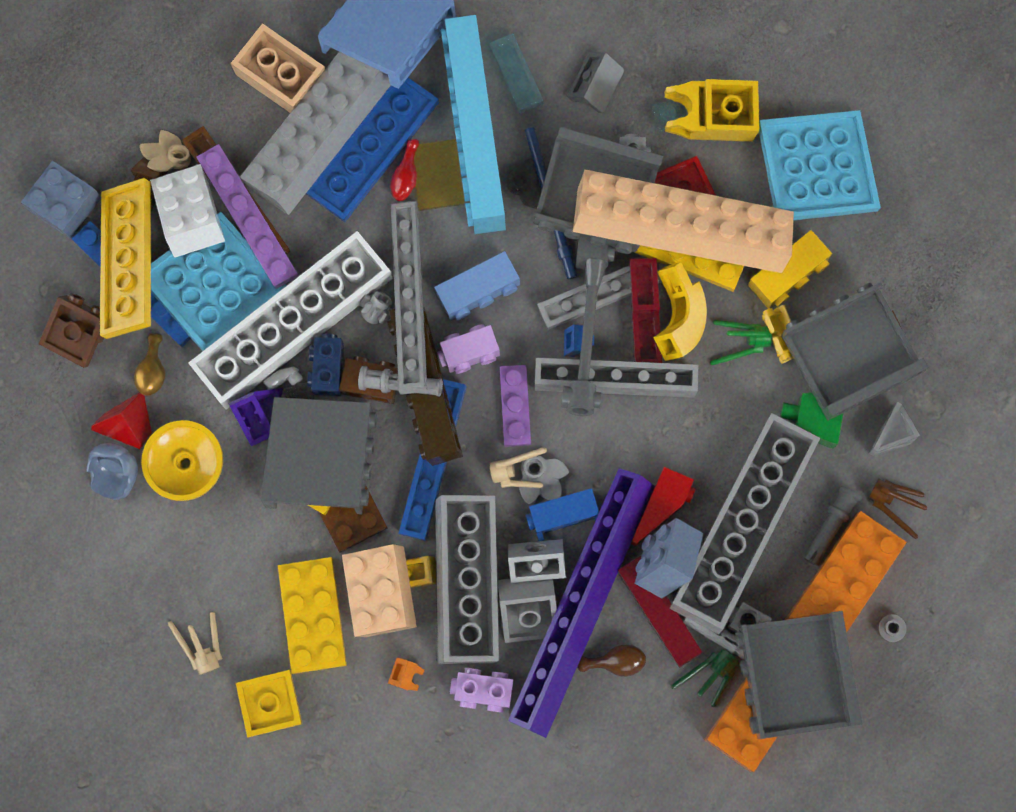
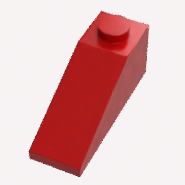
M663 468L631 545H638L680 510L684 502H691L696 488L691 487L694 479L669 468Z

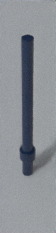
M531 127L524 131L542 190L547 170L535 128ZM554 230L558 246L556 252L558 259L562 260L568 280L576 278L577 274L572 260L574 256L572 247L568 245L564 232Z

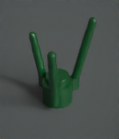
M721 649L718 654L713 652L705 661L671 685V689H676L712 663L710 669L714 673L704 683L697 695L701 697L718 676L724 677L711 702V706L715 707L730 679L736 673L734 669L739 662L725 649Z

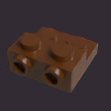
M70 293L69 296H59L41 336L39 345L86 368L91 362L98 343L104 340V337L100 336V306L92 305L91 308L84 304L85 299L73 293Z

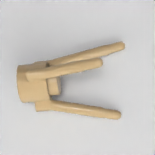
M540 448L510 459L490 462L493 482H501L502 488L510 486L542 488L543 483L510 479L515 477L513 464L547 452V449Z
M214 612L210 613L213 652H211L210 647L202 649L193 626L189 625L188 630L197 651L193 654L172 621L168 622L172 633L190 659L193 669H197L199 675L219 668L218 661L222 659Z

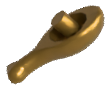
M150 333L148 335V353L139 363L134 373L135 386L145 396L158 392L165 380V369L158 357L159 344L163 340L162 335L159 333Z

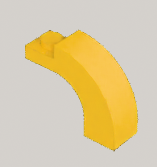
M682 262L663 267L657 271L672 304V317L669 325L665 330L653 337L665 361L684 357L693 350L700 341L706 324L707 308L700 281L691 283Z

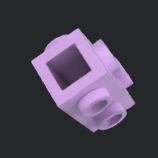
M484 324L469 329V333L463 335L454 333L446 336L444 341L440 342L442 350L437 352L442 367L448 366L450 373L455 371L456 374H460L470 370L471 365L477 363L486 365L496 361V357L500 356V351L491 325L485 327Z
M465 668L464 673L458 672L457 678H452L450 694L455 695V701H460V707L476 709L477 704L488 705L487 711L503 713L504 708H510L513 679H508L507 673L492 672L491 677L481 675V670Z

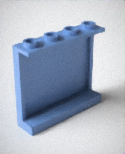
M347 0L341 8L336 10L334 17L319 32L318 39L322 53L326 54L330 48L342 52L388 74L390 85L399 89L442 35L441 29H446L445 19L456 17L454 0Z

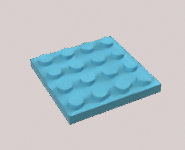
M860 110L759 121V136L774 208L793 211V220L878 212L881 208Z
M222 212L218 213V218L225 242L175 258L171 250H169L151 263V293L202 351L287 286L284 284L275 289L246 239Z

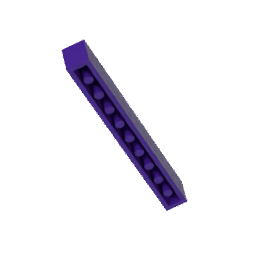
M620 468L618 469L508 721L546 738L618 574V570L654 491L655 486L643 476Z

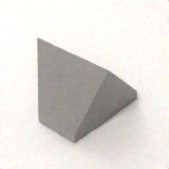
M899 402L891 408L869 451L870 455L875 456L908 446L920 436L905 408Z

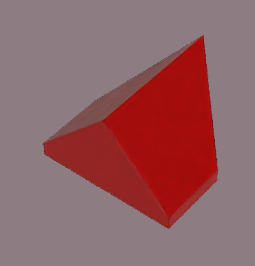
M139 392L110 409L91 426V430L141 449L152 435L145 395Z

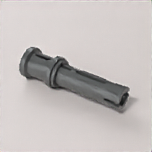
M844 486L839 488L840 494L834 504L827 508L828 517L802 557L806 561H810L813 554L816 553L810 562L815 566L819 565L820 560L842 523L849 522V515L855 504L862 500L860 495Z

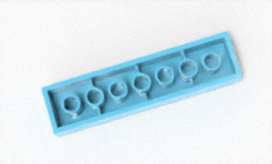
M476 15L445 19L446 29H441L457 149L460 152L458 155L461 177H465L462 178L465 202L470 201V203H465L468 227L474 226L475 234L506 230L505 213Z

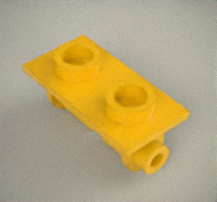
M781 305L774 310L773 308L764 310L762 320L768 326L770 333H772V342L777 352V357H779L781 364H784L794 359L782 338L783 332L787 329L786 325L791 322L785 305Z

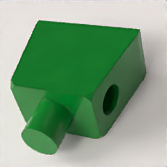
M802 393L799 397L798 405L783 402L780 418L795 421L794 425L819 437L818 444L832 449L838 445L843 414L828 421L813 393Z

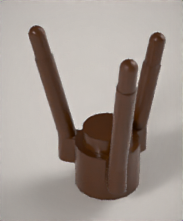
M878 479L869 498L875 500L872 506L883 511L914 539H917L918 535L884 504L890 505L892 500L896 498L922 510H927L928 507L897 491L918 497H924L925 494L915 489L894 484L888 480Z

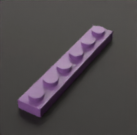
M218 144L197 156L199 163L275 289L297 278L296 270L221 146Z

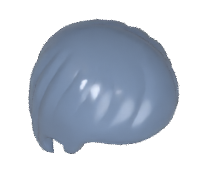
M103 443L94 447L89 454L86 471L91 473V489L103 497L112 500H120L127 497L134 486L138 474V464L134 455L123 446L115 443Z

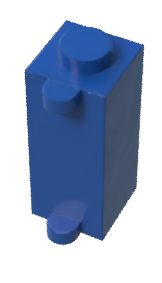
M591 488L529 506L530 514H526L529 529H535L538 541H544V533L593 519L596 521L599 510Z

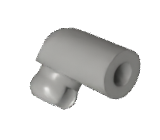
M289 367L276 371L263 382L269 390L276 389L287 380L292 386H295L302 380V375L299 374V369L296 367Z

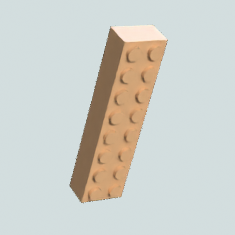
M584 170L577 191L573 232L782 273L792 256L794 212Z

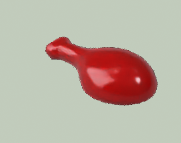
M409 139L407 141L404 158L391 178V193L397 201L405 200L416 187L417 171L414 158L419 146V140Z

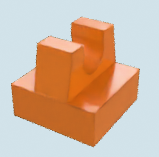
M396 658L388 684L405 690L418 691L419 685L414 684L412 679L414 674L423 675L425 670L416 663Z

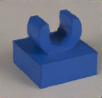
M572 325L564 330V356L575 357L581 353L583 325Z

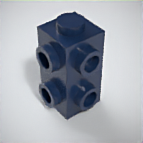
M322 334V338L314 337V345L309 347V361H313V371L308 372L307 384L308 387H312L311 390L314 395L341 396L339 388L343 373L344 343L335 334Z

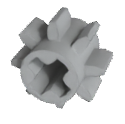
M376 291L375 293L371 292L369 296L365 295L359 305L363 307L361 311L362 317L371 324H378L380 322L383 324L385 320H389V310H392L390 308L392 301L388 295Z

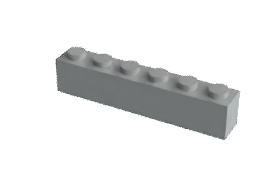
M536 358L535 391L563 392V386H569L571 382L578 380L580 360ZM591 360L589 381L596 385V392H601L602 394L695 398L698 392V365Z

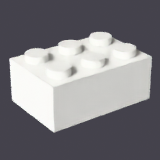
M201 164L150 180L164 236L174 258L225 242L211 189Z

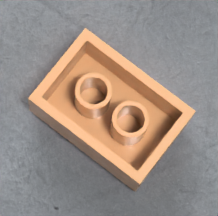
M263 23L231 62L232 68L239 78L289 113L292 112L325 70V66Z
M392 544L342 555L355 637H370L417 627L403 546Z

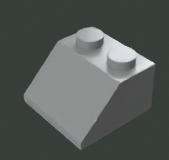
M511 579L498 580L505 643L544 639L556 612L553 579L511 583Z

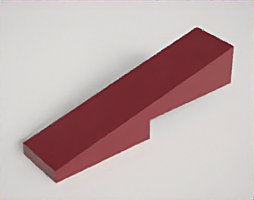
M630 259L634 362L662 363V354L653 338L660 333L657 259Z
M641 556L620 568L618 570L619 576L680 668L701 655L702 651L679 614L669 609L672 604L668 597L660 598L635 584L637 576L636 566L641 559Z

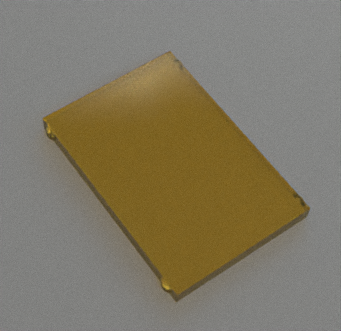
M456 139L419 144L414 158L417 171L416 190L419 211L465 205Z

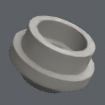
M891 614L880 620L878 631L884 640L897 642L905 636L906 624L901 617ZM890 623H894L897 626L896 633H891L888 630Z

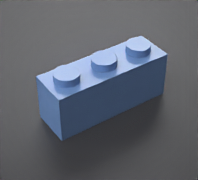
M504 251L435 286L434 289L449 320L451 321L455 318L456 320H461L471 313L470 310L478 306L485 308L494 302V298L502 294L503 296H508L518 289L517 286L520 285V278Z

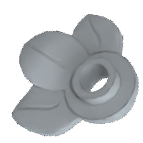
M540 455L524 460L521 464V472L523 474L521 481L543 483V487H519L522 498L529 505L539 495L547 500L560 498L562 489L559 479L569 473L565 464L558 459L545 460ZM532 464H537L540 467L537 473H532L529 470Z

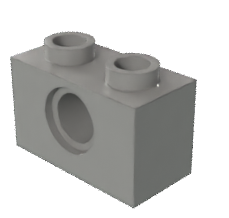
M563 539L508 544L511 583L566 578Z

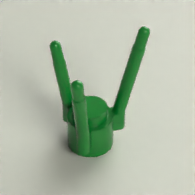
M714 320V325L745 329L729 330L726 334L728 336H746L748 345H753V347L711 360L710 365L724 363L753 353H763V347H770L772 343V333H770L768 326Z

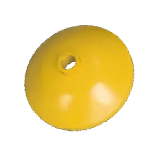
M188 420L170 422L157 429L147 440L141 459L142 471L149 486L159 495L174 501L193 500L207 493L218 481L223 467L222 448L216 436L205 426ZM189 459V467L183 468L182 462Z

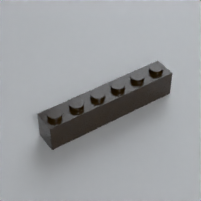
M423 307L427 378L442 379L443 381L428 317ZM395 309L389 310L391 320H388L387 323L391 335H395L396 338ZM397 344L394 345V351H395L396 357H397ZM444 381L440 396L421 393L406 394L408 406L410 409H414L416 417L412 419L414 430L417 435L420 434L422 441L418 445L422 459H426L432 466L463 457Z

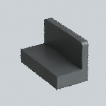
M588 52L567 97L573 102L588 103L598 113H604L624 69L607 53Z

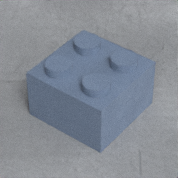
M52 160L21 203L29 212L71 239L101 200V196L93 187Z
M675 518L667 525H662L654 534L648 535L642 543L643 553L636 566L637 576L635 584L663 598L692 580L703 533Z

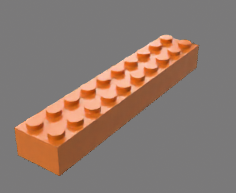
M859 511L846 527L785 620L843 611L847 633L907 542L862 511ZM746 677L704 740L749 772H754L777 737L757 739V734H752L749 717L754 716L752 705L747 706L745 689L749 688Z

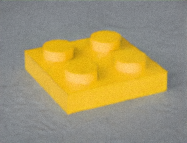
M291 670L236 683L248 738L303 724Z

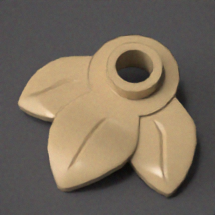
M160 131L159 143L140 144L139 147L142 155L150 160L148 168L154 171L165 172L172 168L184 169L189 166L191 161L189 150L182 145L181 140L168 131Z

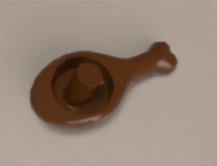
M619 645L601 657L587 658L582 656L578 664V670L585 672L588 669L603 668L617 676H632L643 669L646 663V656L636 646Z

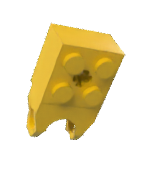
M706 79L705 81H690L681 85L666 87L664 98L681 103L688 112V115L685 117L667 121L665 132L677 134L691 140L753 142L759 132L758 81Z

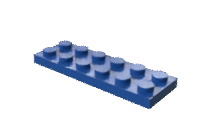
M407 78L399 89L391 85L310 187L306 195L343 222H346L406 146L407 141L413 137L435 109L439 99L410 78Z

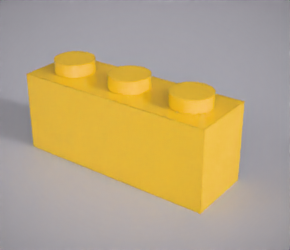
M810 230L792 245V256L782 273L762 269L750 279L748 287L768 309L774 304L779 307L790 297L788 293L794 288L797 291L810 281L808 277L813 272L819 274L829 266L828 260L832 252Z

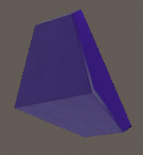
M283 388L255 391L229 403L251 446L269 438L274 397L281 398Z

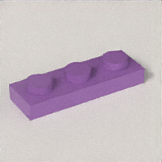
M526 365L500 366L504 447L531 445Z

